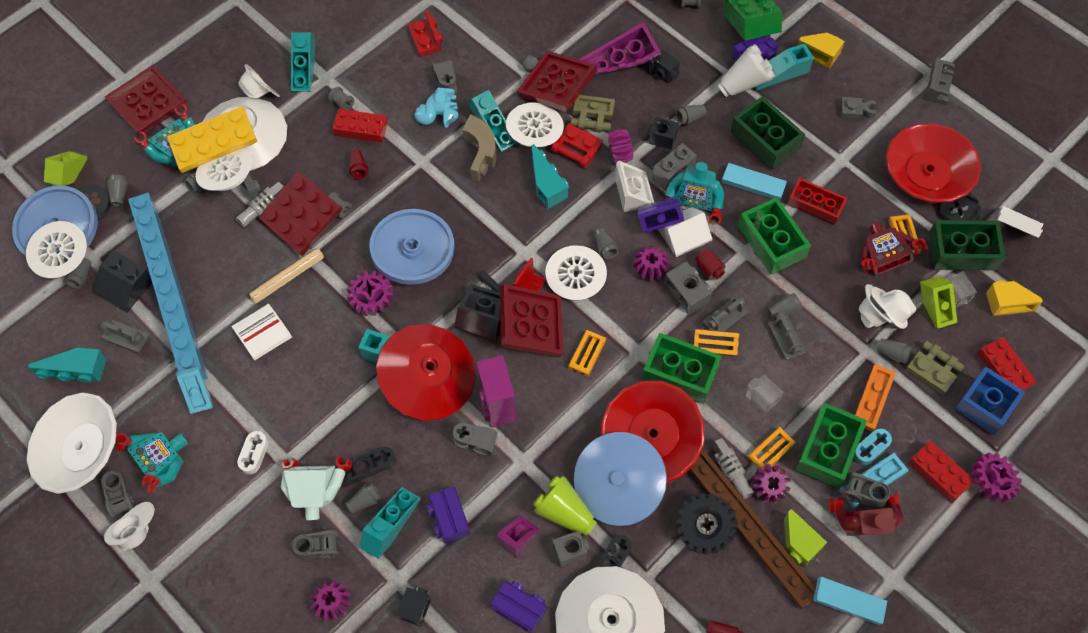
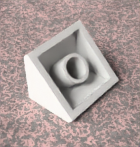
M622 161L616 162L615 180L623 211H635L639 207L654 203L646 171Z
M690 207L683 211L684 222L658 229L675 257L712 241L710 229L703 211Z

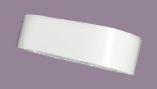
M260 431L251 432L247 436L237 463L245 474H254L259 470L268 448V439ZM258 438H260L262 443L257 444L255 447L252 442L257 441ZM250 459H252L254 464H250L247 468V466L244 464L245 461L249 462Z

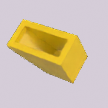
M829 33L801 37L798 45L805 43L814 57L813 61L830 69L841 54L845 41Z
M996 281L986 292L993 316L1033 312L1043 302L1041 297L1015 281Z

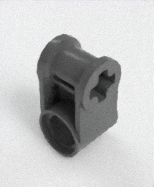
M451 59L433 63V74L438 87L454 89V95H456V76Z
M459 423L453 429V440L460 449L490 456L493 453L498 433L488 427ZM463 433H466L467 435H465L464 438L461 439L460 436H462Z
M111 470L106 472L102 476L101 484L107 511L110 517L114 518L118 513L131 510L136 505L128 480L118 471ZM119 479V483L115 487H111L112 483Z
M847 473L848 482L845 490L841 493L844 499L873 509H879L885 505L890 497V489L885 483L867 478L859 473ZM872 492L880 493L883 499L875 498Z
M326 530L319 533L298 535L292 543L293 551L302 561L339 557L336 545L338 532ZM302 544H310V548L306 552L299 551Z

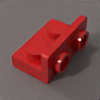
M429 11L425 12L426 19L408 24L419 57L440 52V43H443L441 32L436 31V28H438L435 17L431 18Z

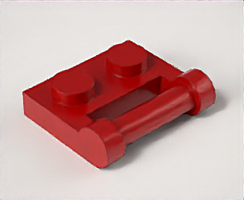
M568 124L560 138L552 144L551 151L555 154L560 153L580 163V166L586 169L603 146V140ZM563 145H566V146H568V147H570V148H572V149H574V150H576V151H578V152L584 154L585 156H582V155H580V154H578V153H576V152H574V151H572V150H570V149L564 147Z

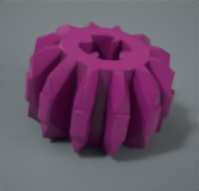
M619 129L609 133L608 142L613 161L615 163L618 161L627 163L633 160V147L628 131L626 129Z
M651 244L649 249L642 247L641 252L635 254L633 266L635 267L636 274H641L642 280L649 277L650 282H652L653 277L660 280L662 275H666L669 259H667L666 252L661 253L660 247L656 250L653 249Z
M766 463L764 469L761 467L756 469L759 476L752 475L751 477L757 480V483L751 484V488H759L755 492V496H762V501L768 502L771 499L773 503H776L778 497L781 499L786 497L782 492L783 490H791L790 487L785 486V483L791 482V478H784L787 470L782 469L779 471L780 467L778 464H774L771 467L769 463ZM768 479H774L772 482L773 487H768Z
M333 580L330 586L327 581H323L324 588L321 589L319 586H315L318 594L310 595V599L315 601L310 607L312 610H317L315 613L317 618L323 616L324 621L328 622L332 615L333 619L338 621V613L341 612L345 616L347 612L344 607L351 606V602L347 600L351 597V593L345 591V584L342 583L338 586L337 580ZM333 596L335 598V602L333 603L331 601V605H328L326 602L327 599L329 598L331 600L330 597Z

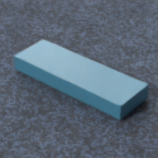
M728 163L721 183L771 199L777 197L781 200L787 181Z
M892 453L863 472L862 475L883 482L888 486L905 475L909 470L897 455ZM847 484L839 489L840 493L845 490ZM847 500L853 509L860 505V503Z
M824 577L817 579L813 598L814 602L877 625L883 624L887 606L886 600Z

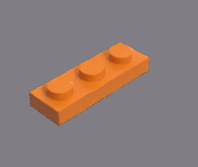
M874 364L855 413L856 416L867 420L864 429L871 432L876 428L896 372Z

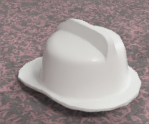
M245 64L246 71L238 84L247 96L259 98L271 91L280 97L250 66Z
M867 284L865 286L866 298L859 306L861 320L865 327H879L886 322L893 323L872 297L871 288L873 286Z
M878 287L871 288L872 297L886 312L889 319L901 329L906 328L908 324L907 319L916 311V307L910 297L901 290H893L886 293Z
M150 502L136 505L107 529L104 535L105 542L112 546L118 545L124 551L139 546L147 536L148 523L151 521L155 511L154 505Z

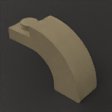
M470 115L463 128L464 142L470 143L478 149V153L470 168L471 180L479 182L482 175L485 176L488 167L493 169L495 167L496 145L494 135L489 126L481 119Z

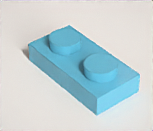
M200 367L177 372L176 376L190 414L213 408V403Z

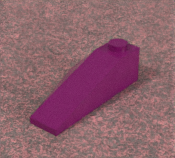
M642 22L578 60L595 64L597 71L594 75L644 64L660 55L661 52L647 26Z

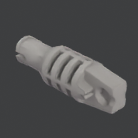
M277 182L271 188H265L257 197L249 202V207L236 217L237 222L242 227H246L253 219L262 214L284 186Z
M723 438L714 441L712 444L715 452L714 458L723 471L722 473L730 483H733L743 499L753 495L754 492L744 476L745 470L733 449L727 446Z

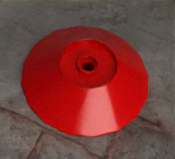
M935 123L915 124L901 130L890 141L885 156L888 172L897 186L912 197L930 203L952 202L966 196L977 185L981 172L978 152L970 141L953 128Z
M431 324L410 325L394 333L382 346L376 364L378 386L388 403L403 415L422 421L444 419L459 411L472 395L476 379L473 357L464 342L449 330ZM426 365H432L433 370H428Z
M641 381L624 388L608 404L601 421V436L614 432H625L637 435L652 444L659 452L665 464L667 483L681 478L697 462L704 445V420L696 402L681 388L664 381ZM653 429L658 431V435L655 438L650 436V432Z

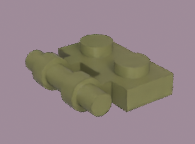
M579 95L574 102L573 115L580 116V118H572L571 125L579 129L591 128L602 132V130L610 131L611 123L604 122V119L612 120L615 99ZM586 117L598 119L597 121L586 120Z
M926 341L922 348L928 351L929 354L926 356L919 351L906 368V371L944 395L957 378L950 370L953 368L960 373L965 365L957 361L958 358L954 355L951 357L942 351L941 347L937 344L933 345ZM937 357L946 363L945 367L935 362L933 358Z

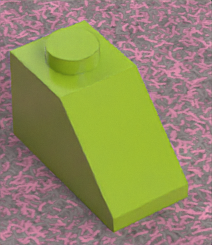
M68 151L45 158L44 182L50 183L52 186H66L74 183L87 161V156Z
M941 276L921 281L922 302L935 327L938 329L957 323L953 283Z
M791 509L784 518L786 551L797 565L801 564L805 567L823 549L827 542Z

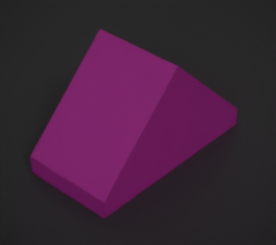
M520 516L498 533V543L518 558L539 529Z

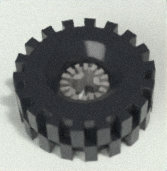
M705 493L700 494L698 497L693 496L689 502L686 501L683 504V509L679 510V519L676 522L678 524V534L681 536V540L693 551L704 555L719 554L722 550L728 549V545L734 542V537L738 531L736 514L731 506L721 497L719 498L714 494L706 495ZM706 518H708L710 522H714V525L711 526L710 531H707L706 528L701 527V524L705 523Z

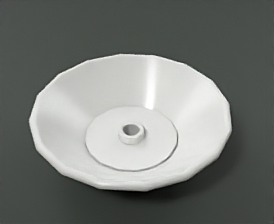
M237 97L220 103L206 115L202 122L244 106L258 140L257 143L243 148L252 156L253 163L250 170L252 171L265 166L279 154L286 142L287 124L282 112L271 102L259 98Z
M83 392L66 396L45 412L37 422L29 439L26 460L31 478L41 489L57 494L75 491L96 477L108 462L115 445L117 423L111 406L100 396Z
M618 566L595 567L577 576L562 592L555 612L556 633L665 632L664 611L654 588L637 573ZM609 615L616 618L614 624L608 623L607 617Z

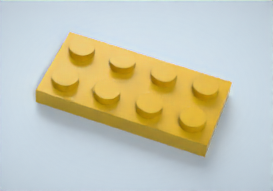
M244 106L167 136L179 170L182 173L258 142Z

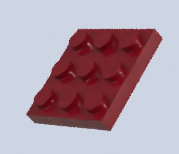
M547 50L519 87L517 94L519 97L568 112L596 73L597 67L595 64Z
M151 65L104 96L107 102L139 137V131L146 133L175 113V107L179 111L183 108L182 104L188 105L186 98L154 65Z
M298 171L258 218L303 256L343 208Z
M503 284L500 287L501 346L554 357L564 355L561 296Z

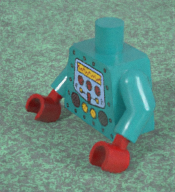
M182 104L185 109L184 113H179L175 107V113L177 116L182 117V121L180 119L176 120L150 138L148 142L146 141V134L142 131H139V135L143 137V141H138L136 137L133 138L134 143L139 146L142 145L144 147L143 150L155 162L178 167L167 136L195 125L192 118L187 115L186 105Z
M699 162L695 167L689 166L685 172H680L670 180L665 193L666 199L678 195L680 204L712 211V208H714V212L709 217V222L711 224L713 216H717L719 218L718 225L723 219L720 209L723 207L724 190L719 181L716 180V174L707 170V164Z
M162 432L128 437L123 433H117L115 442H121L117 443L116 450L122 451L126 445L129 447L127 450L146 475L143 478L142 486L149 485L147 489L149 493H153L156 488L173 482L176 479L184 462L178 451L188 445V442L181 433L170 441Z

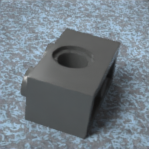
M682 143L654 166L652 180L666 192L672 178L680 172H685L689 166L695 167L697 155Z
M687 261L666 273L664 284L688 315L710 303L712 295L710 286L700 279L696 268L691 267ZM690 285L693 289H688L685 286Z

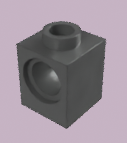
M580 531L553 540V548L560 568L587 559V551L590 550L587 538L581 537ZM570 544H574L579 549L575 553H569L565 548Z

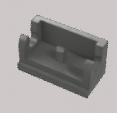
M936 58L930 72L925 100L947 105L954 71L945 69V67L954 69L955 64Z

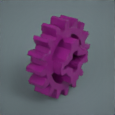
M364 271L363 277L357 274L358 280L350 281L352 287H347V299L351 308H355L358 314L363 310L365 316H368L369 312H372L375 316L377 310H380L382 313L384 312V305L390 307L389 300L394 298L392 293L394 290L393 286L390 285V279H385L382 274L377 276L376 271H373L371 275ZM369 289H371V292H372V293H371V296H372L371 298H370V296H369V293H370V292H369Z
M988 452L976 459V463L972 465L975 470L971 472V475L976 477L973 484H979V493L984 491L986 493L985 498L993 497L994 502L1001 500L1004 503L1016 497L1017 492L1021 490L1018 484L1022 482V479L1017 478L1016 475L1020 472L1012 468L1014 463L1009 464L1007 457L1000 458L997 452L993 455Z

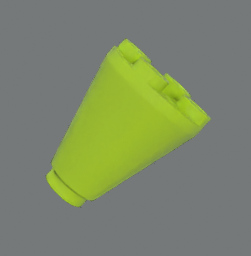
M563 475L560 478L555 476L547 485L550 490L546 495L540 494L532 505L535 507L533 512L572 532L580 531V534L586 537L597 524L593 519V514L567 478Z

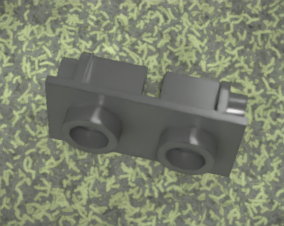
M733 297L703 320L702 323L710 331H726L748 313L744 308L745 300L742 297Z
M779 313L775 316L776 320L768 322L786 360L806 353L787 315Z
M114 320L103 321L101 324V329L104 331L102 339L137 353L140 352L150 335Z

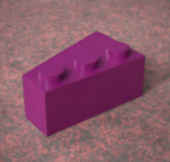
M503 355L476 362L482 391L479 393L485 422L490 421L491 428L516 422L515 395Z

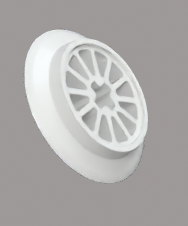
M540 103L519 105L509 113L506 120V128L510 136L517 142L530 147L533 144L536 147H544L554 143L560 138L564 129L563 120L559 113L550 106Z
M242 148L198 166L196 181L202 188L207 190L226 191L235 188L245 180L251 170L252 156L247 150Z
M56 221L44 225L33 234L28 242L26 260L33 272L45 278H58L69 274L79 266L85 256L87 248L85 235L78 226L66 221ZM59 247L60 252L57 254L55 249Z
M568 246L558 250L551 256L546 265L545 275L548 285L556 294L566 299L582 300L595 295L603 287L606 281L607 269L601 256L594 250L584 246ZM574 271H578V277H574ZM574 284L577 285V289H573Z

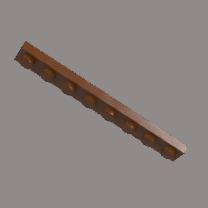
M702 448L697 462L689 471L708 495L714 494L719 498L721 497L731 506L736 514L735 516L738 521L737 530L797 606L803 609L813 601L816 587Z

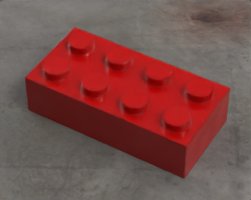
M338 109L332 129L334 136L382 143L388 120L386 115Z
M799 178L787 204L836 224L848 198Z
M1004 337L982 347L978 351L977 355L987 368L1021 390L1026 391L1037 383L1036 379Z
M931 440L908 462L951 503L975 481Z

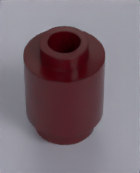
M704 249L695 257L696 265L709 280H718L725 274L724 269L726 265L713 251Z

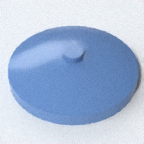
M51 186L35 192L22 203L13 220L12 234L17 248L26 256V248L33 234L44 225L56 221H66L78 226L85 235L88 248L96 234L98 217L94 205L82 192L68 186ZM59 247L55 249L58 254L60 252Z
M421 209L400 210L382 219L373 230L369 245L371 259L376 269L383 276L394 282L409 285L425 283L437 278L450 265L454 255L453 234L447 223L434 213Z
M614 432L598 437L583 450L576 463L574 486L575 491L594 518L606 524L624 526L646 519L658 508L666 491L667 473L662 457L652 444L631 433Z

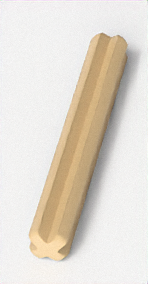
M318 248L314 249L250 292L251 299L258 303L324 258L323 253Z

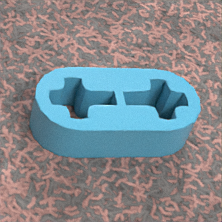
M884 429L873 431L858 444L853 457L854 460L860 465L870 464L891 444L892 437L890 433ZM883 437L885 440L876 446L874 443L877 438ZM868 448L871 450L867 456H860L861 452L866 451Z

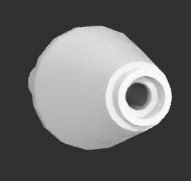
M756 44L746 49L718 84L726 97L769 82L775 77L771 64L767 59L764 60L762 58V53Z

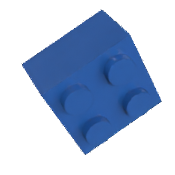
M985 366L955 407V410L995 435L1005 424L1026 392Z

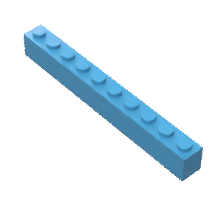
M149 193L128 199L178 372L199 366L203 378L206 380L208 379L156 204Z

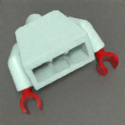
M341 456L337 457L336 465L338 468L336 469L335 466L299 467L300 464L295 458H292L291 464L287 459L282 461V466L286 470L283 471L281 490L288 500L291 501L292 507H305L306 520L319 519V507L328 505L335 498L343 482L345 471L350 470L352 467V462L349 458H347L344 465H341L343 459Z

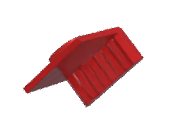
M530 258L525 267L519 271L513 286L536 291L541 290L546 279L534 273L533 258Z

